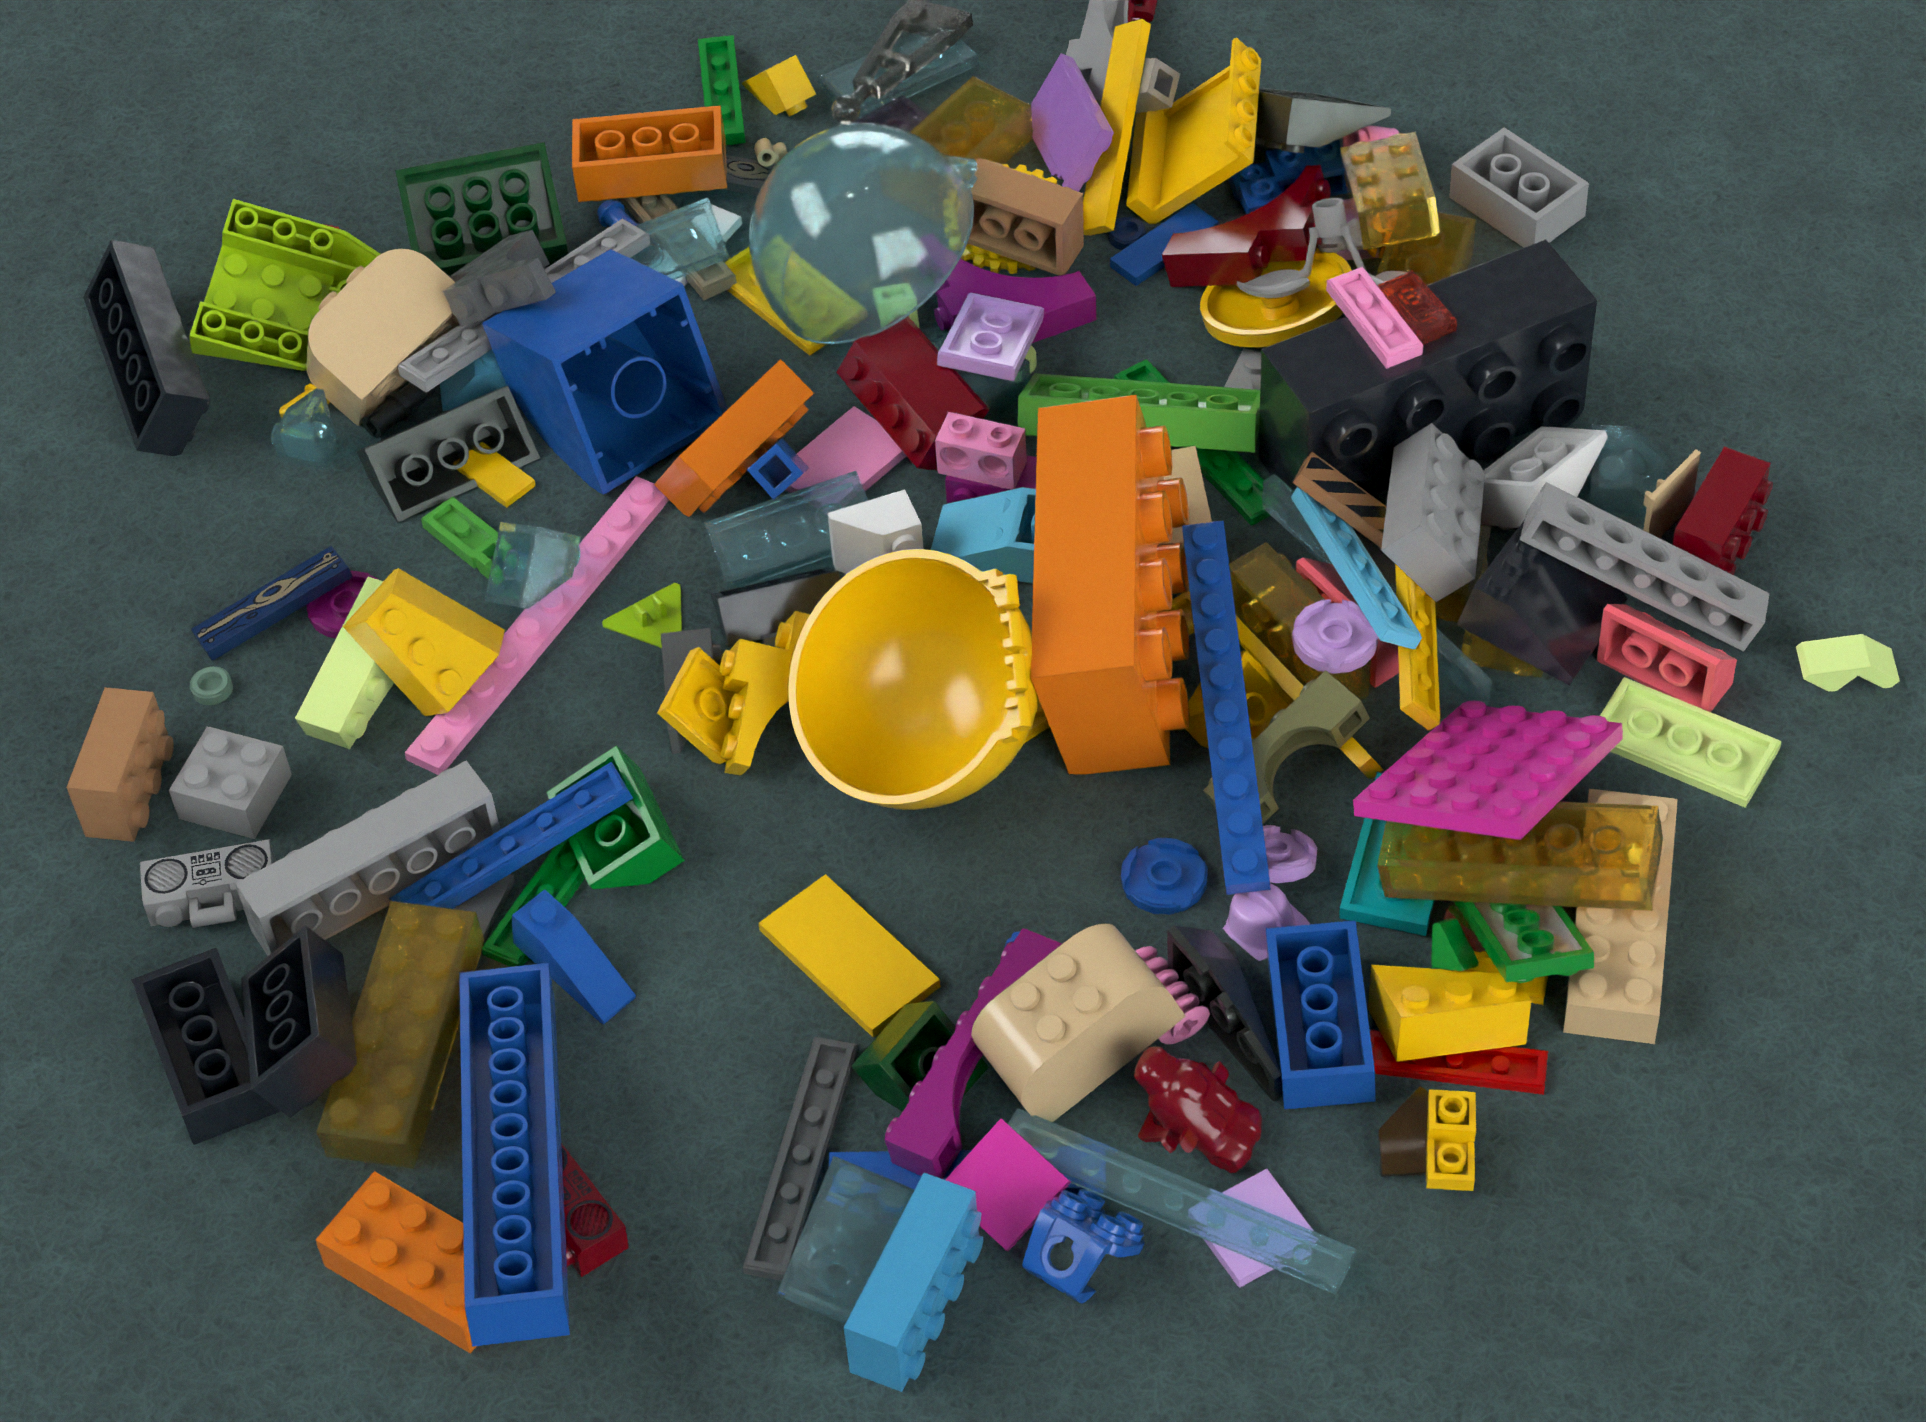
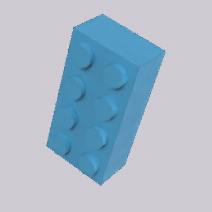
M923 1173L844 1326L850 1373L900 1392L903 1391L909 1378L913 1380L918 1378L926 1357L925 1352L922 1351L928 1339L935 1341L940 1335L945 1321V1313H942L948 1300L956 1301L959 1297L964 1283V1275L961 1273L967 1261L975 1263L982 1249L983 1236L979 1235L982 1214L977 1211L976 1191Z

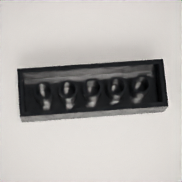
M111 240L83 298L136 451L177 456L182 454L187 442L189 443L193 439L195 427L201 415L205 414L209 408L210 395L204 386L200 375V368L194 359L190 341L187 339L181 323V316L177 313L172 299V292L168 288L163 275L162 265L159 264L154 248Z

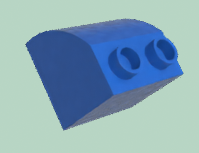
M612 249L552 282L556 293L548 299L504 310L482 323L505 383L527 419L547 445L590 487L603 495L697 439L728 410L683 283Z

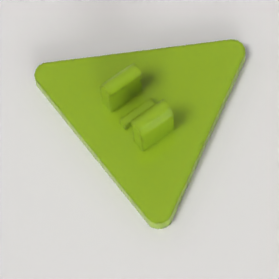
M673 583L602 621L603 627L662 648L661 633L682 631L680 584Z

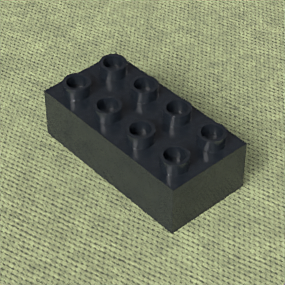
M1546 239L1417 289L1421 295L1415 290L1424 302H1426L1425 298L1437 311L1436 315L1443 318L1444 328L1450 326L1452 330L1440 335L1436 334L1437 336L1423 342V354L1386 369L1347 317L1261 349L1259 459L1298 512V508L1291 499L1297 488L1293 481L1304 460L1311 452L1315 453L1372 496L1389 488L1394 447L1431 423L1443 434L1451 436L1458 449L1466 457L1474 454L1478 459H1489L1503 452L1515 437L1538 429L1541 426L1566 428L1578 419L1585 406L1597 299ZM1424 303L1423 307L1418 309H1414L1411 307H1407L1405 309L1400 306L1399 308L1395 306V308L1404 318L1405 315L1402 313V311L1409 316L1410 314L1408 313V311H1410L1412 314H1415L1419 311H1425L1429 313L1433 312L1431 309L1428 310L1426 308V303ZM1420 312V313H1418V314H1415V315H1413V317H1416V316H1418V315H1421V314H1423L1424 312ZM1415 333L1418 339L1426 337L1421 334Z

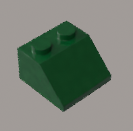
M935 1001L906 1004L851 1067L876 1096L903 1112L909 1103V1096L917 1082L924 1080L932 1068L933 1058L937 1050L941 1046L947 1045L955 1033L956 1026ZM982 1058L976 1064L966 1084L964 1095L988 1069V1065Z

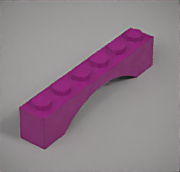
M1023 928L1015 941H1011L1006 945L1001 955L1000 964L992 976H987L981 983L978 997L969 1011L966 1010L960 1015L956 1023L955 1033L946 1046H941L937 1050L933 1058L932 1068L924 1080L917 1082L909 1096V1103L900 1117H895L890 1122L885 1134V1143L893 1164L920 1176L923 1173H927L941 1179L944 1178L963 1148L960 1134L961 1102L966 1084L976 1064L983 1056L971 1036L976 1018L991 1000L1062 945V943Z

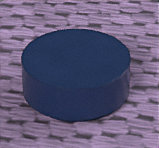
M1133 217L1118 218L1115 222L1114 231L1108 232L1109 242L1113 247L1123 250L1146 235V227L1142 221Z

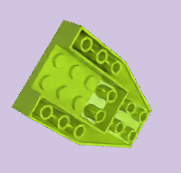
M233 199L222 232V247L204 302L200 301L189 335L192 353L307 371L308 332L313 318L320 311V303L331 292L335 291L338 294L347 285V278L357 267L363 266L365 268L381 254L344 230Z

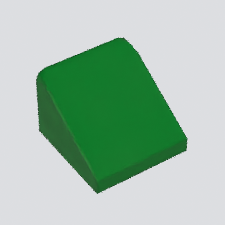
M1449 918L1432 925V968L1464 971L1479 965L1478 959L1458 919Z

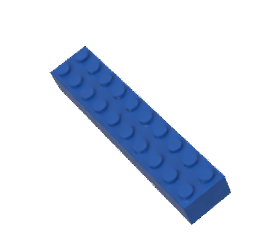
M549 963L459 973L464 1296L472 1347L570 1335L556 1013Z

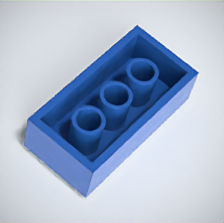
M1356 920L1266 928L1267 959L1284 1109L1376 1102L1375 1068Z

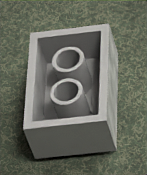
M1502 128L1452 164L1449 198L1525 248L1545 239L1551 242L1585 217L1589 183L1506 128Z

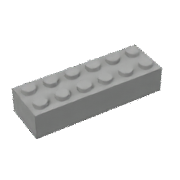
M466 760L453 768L442 771L438 776L427 782L406 790L400 796L380 807L367 811L361 817L348 824L329 831L323 837L301 849L288 853L284 858L269 866L250 873L246 878L235 883L251 932L269 956L305 925L326 940L391 905L390 897L500 830L492 794Z

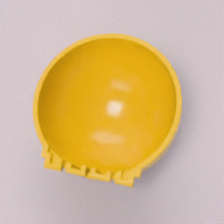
M910 549L891 552L871 559L847 573L833 585L813 609L802 629L793 653L788 685L789 708L795 735L809 762L826 781L840 791L874 805L893 809L917 810L940 807L961 800L979 791L999 776L1023 746L1032 728L1039 702L1030 678L1032 632L1023 613L1018 608L1020 604L1017 576L1014 574L1003 575V572L997 569L981 571L972 564L951 554L935 550Z

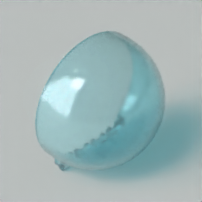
M853 123L836 126L812 135L796 145L779 160L765 179L752 210L749 228V252L753 272L765 300L774 313L790 331L805 340L822 344H841L853 342L860 337H870L880 333L916 311L941 287L965 250L974 218V202L971 188L978 179L974 175L977 170V162L970 158L944 155L925 139L913 133L877 123Z

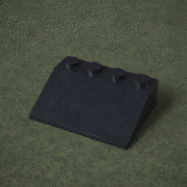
M1523 520L1474 586L1457 626L1570 685L1599 643L1603 609L1607 604H1625L1628 598L1621 590L1521 541Z

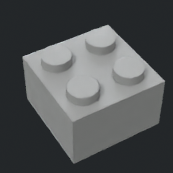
M207 726L170 787L169 793L179 819L255 839L292 774L283 746Z

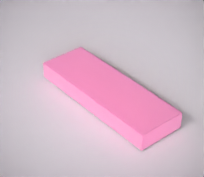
M1363 267L1327 280L1326 291L1386 369L1423 354L1422 342Z

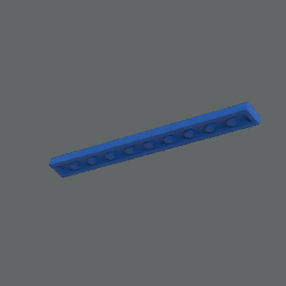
M1224 521L1182 525L1226 895L1271 890Z

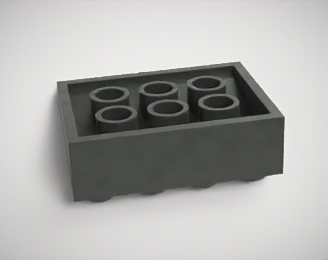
M1259 88L1255 144L1279 148L1282 151L1304 153L1305 146L1322 147L1391 115V108L1316 93Z

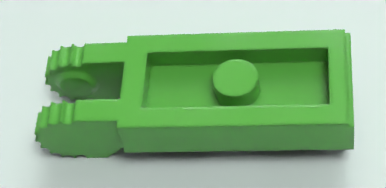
M453 496L421 518L423 528L472 568H477L482 575L495 585L503 581L504 576L501 569L492 562L490 557L497 554L499 559L514 571L523 566L520 555L504 541L503 536Z

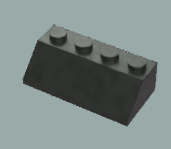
M508 386L498 388L357 451L371 484L397 522L440 504L452 496L455 497L477 487L478 484L474 479L470 480L456 470L466 464L471 449L480 454L497 452L518 468L540 459ZM484 442L492 449H484L479 444ZM460 458L459 462L453 466V463Z

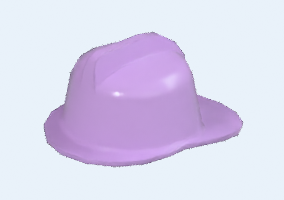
M1271 883V890L1235 894L1231 901L1226 925L1223 927L1231 939L1258 961L1267 958L1266 928L1310 924L1289 903L1286 895L1280 888Z

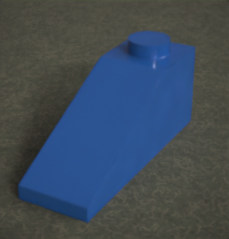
M543 890L512 915L513 944L535 964L549 963L551 978L600 1023L604 1025L636 998L635 993L576 917L546 890Z

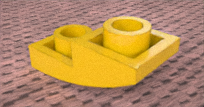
M1429 1089L1426 1189L1473 1191L1475 1183L1476 1092Z

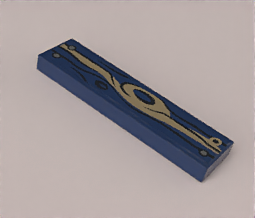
M330 546L195 626L191 631L213 661L353 576L349 567L334 548Z

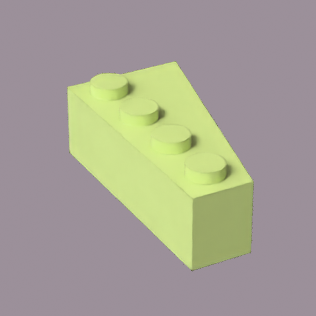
M367 577L344 624L384 581ZM342 626L295 719L306 735L350 749L356 739L364 734L368 721L394 682Z

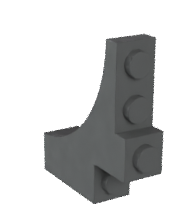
M533 230L506 237L449 276L455 283L445 289L443 293L452 313L456 316L460 326L486 320L496 312L546 300L555 294L556 291L544 270V267L550 263Z

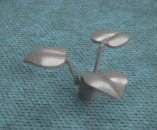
M1328 198L1317 201L1312 205L1315 227L1309 228L1310 241L1304 268L1300 271L1291 269L1273 271L1246 283L1237 281V286L1250 295L1263 298L1284 297L1305 289L1310 285L1307 277L1311 275L1317 238L1322 239V244L1318 245V249L1321 252L1330 253L1345 249L1350 250L1357 269L1363 267L1366 270L1358 250L1380 242L1382 240V233L1365 222L1359 214L1347 223L1343 199ZM1386 271L1376 276L1369 274L1384 295L1391 294V291H1393V295H1396L1403 288H1410L1422 283L1420 277L1402 271Z

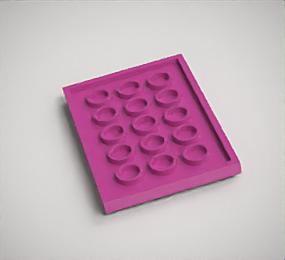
M1481 701L1464 702L1353 799L1354 816L1521 840L1623 739L1622 723L1609 722L1605 717L1595 715L1577 718L1566 716L1564 712L1555 710L1537 713L1526 711L1521 706L1496 708L1488 707Z

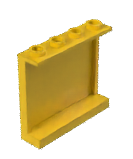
M1237 37L1232 40L1230 66L1173 102L1172 108L1136 113L1126 206L1148 224H1157L1253 163L1261 58L1253 48L1247 47Z

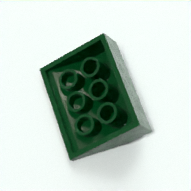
M545 142L395 170L411 250L429 258L448 276L463 268L506 237L533 230L550 263L546 267H549L568 254Z

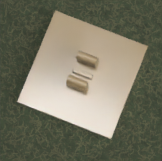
M1695 450L1666 480L1658 479L1656 490L1653 493L1650 491L1645 492L1644 506L1647 509L1644 531L1660 538L1685 513L1694 498L1700 451Z

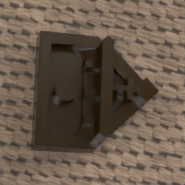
M1421 1086L1378 1130L1381 1177L1426 1175L1429 1092Z

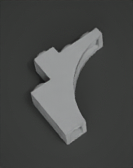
M1090 0L1080 38L1069 41L1066 55L1075 60L1099 106H1101L1114 29L1117 25L1128 23L1129 0ZM1145 58L1135 113L1172 108L1180 73L1157 58Z

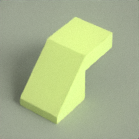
M1863 634L1805 641L1796 646L1803 679L1829 692L1838 691L1857 676L1882 688H1891L1900 682L1892 649Z

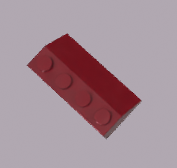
M899 314L855 340L836 373L917 469L937 471L935 439L948 412L984 419L989 408L955 369L937 365L939 352L907 314Z

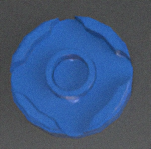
M1156 838L1149 840L1148 845H1144L1139 849L1136 846L1128 853L1122 863L1121 885L1126 897L1138 908L1153 914L1170 915L1187 910L1201 899L1207 889L1208 868L1205 861L1203 862L1202 858L1198 856V851L1192 845L1178 839Z

